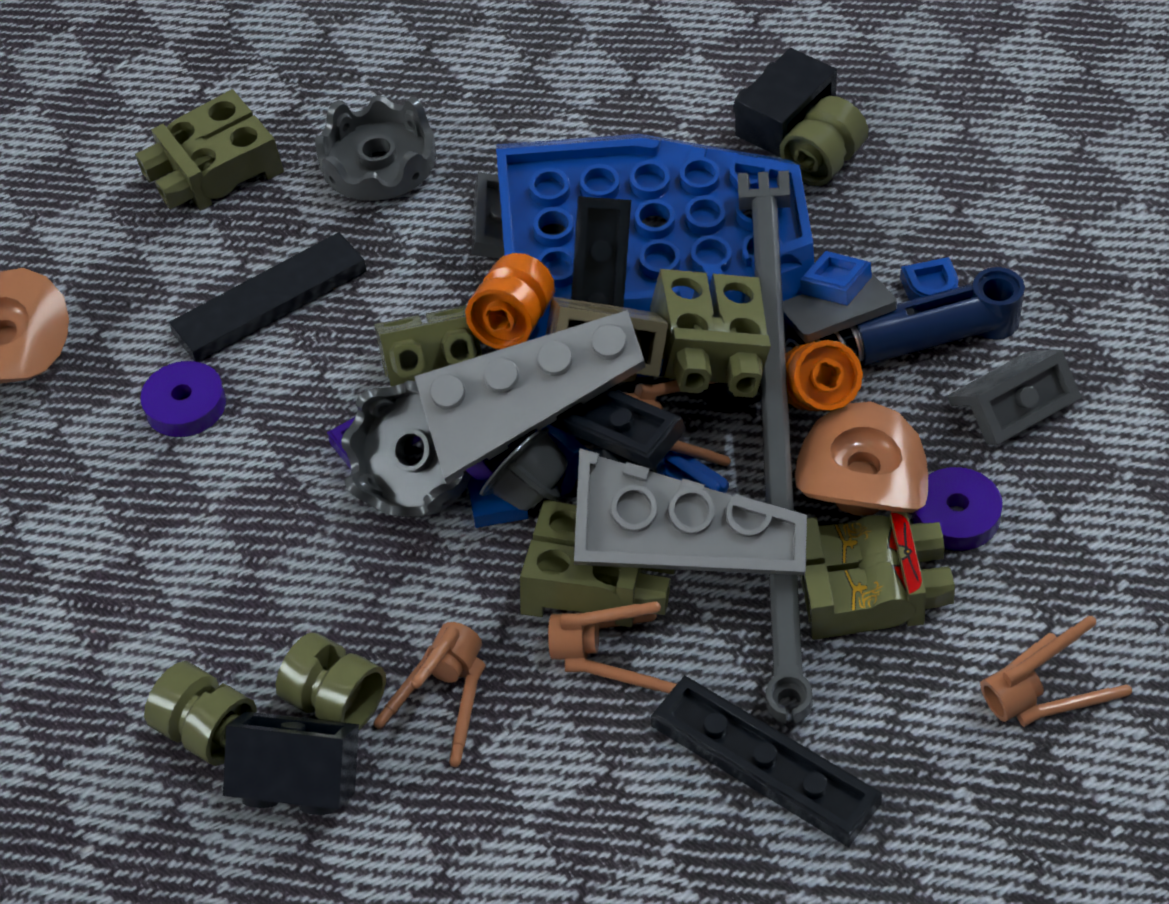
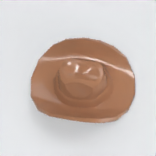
M25 268L0 272V384L26 381L44 373L60 356L68 335L69 315L65 297L47 276Z
M872 401L848 403L843 408L832 410L819 418L803 441L797 459L795 481L796 487L805 496L836 503V506L841 511L857 516L873 515L879 512V510L913 513L926 505L928 496L926 455L919 434L899 412Z

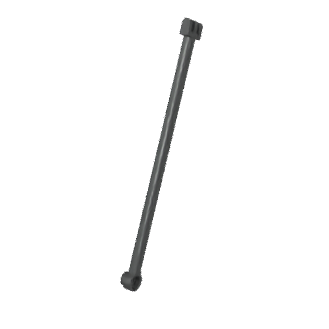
M789 170L778 171V187L769 188L768 172H758V189H750L748 173H738L739 210L752 209L755 277H759L767 335H769L771 345L760 381L765 502L794 511L778 208L790 207ZM769 574L774 677L769 681L766 688V705L774 719L786 724L788 710L781 707L779 702L785 697L796 698L800 704L792 709L793 722L797 723L804 720L810 714L813 706L812 687L803 676L798 576Z

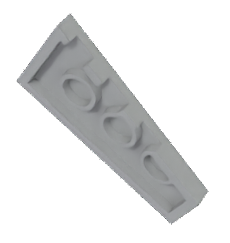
M626 310L414 376L447 485L465 475L463 471L485 458L488 460L509 449L508 445L534 429H537V431L556 421V416L580 402L584 404L645 368V362L629 312Z
M579 448L574 565L804 575L806 572L807 515L738 494L734 496L706 488L704 484L687 479L678 480L651 472L646 467L629 462L624 464L600 457L598 453Z

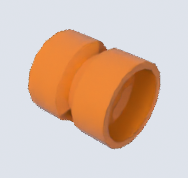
M511 253L502 256L489 270L466 307V321L473 335L483 344L499 350L526 342L536 328L539 319L551 304V298L555 294L554 279L549 269L538 259L527 254Z
M831 340L811 342L795 346L786 353L788 403L797 409L831 411L843 408L854 400L861 388L863 372L860 360L851 348L841 342Z

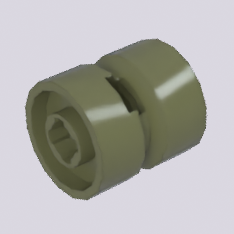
M827 96L821 99L808 112L803 121L799 122L780 144L781 158L800 165L802 182L811 186L828 184L841 170L844 161L850 160L868 139L869 128L866 119L859 109L849 101L838 96Z
M310 632L302 636L285 656L276 679V694L280 699L305 713L315 712V716L319 720L359 724L360 730L370 720L381 701L386 685V672L382 667L358 654H347L343 646L319 633Z
M182 661L168 668L156 681L145 704L144 718L147 725L177 743L182 742L185 749L207 763L217 766L224 764L226 726L245 711L256 713L257 708L254 700L224 683L219 686L217 678L188 661Z

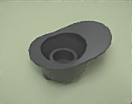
M545 427L543 430L533 433L521 443L490 476L482 487L480 494L483 497L494 494L524 511L532 509L544 498L557 501L562 491L558 482L567 469L568 460L549 435V428Z

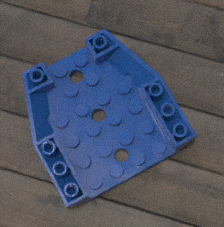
M644 134L496 144L504 256L511 253L530 255L542 262L549 269L554 279L555 294L553 297L571 298L578 196L631 200L624 308L650 311L660 269L707 273L709 286L713 273L755 277L753 220L743 214L746 210H739L738 173H748L750 189H758V172H768L769 188L778 187V171L788 170L790 207L778 208L783 301L802 294L800 279L814 264V246L800 165L790 160ZM650 216H659L664 218L667 223L660 227H650L645 225L642 220ZM548 224H560L566 228L564 232L557 235H548L541 231ZM676 286L672 288L673 292L682 298L692 299L694 289L690 287ZM735 290L724 292L729 300L743 303L744 293ZM550 305L539 319L536 328L527 341L545 336ZM662 359L659 376H663L662 366L664 359ZM637 374V378L653 377L649 375Z

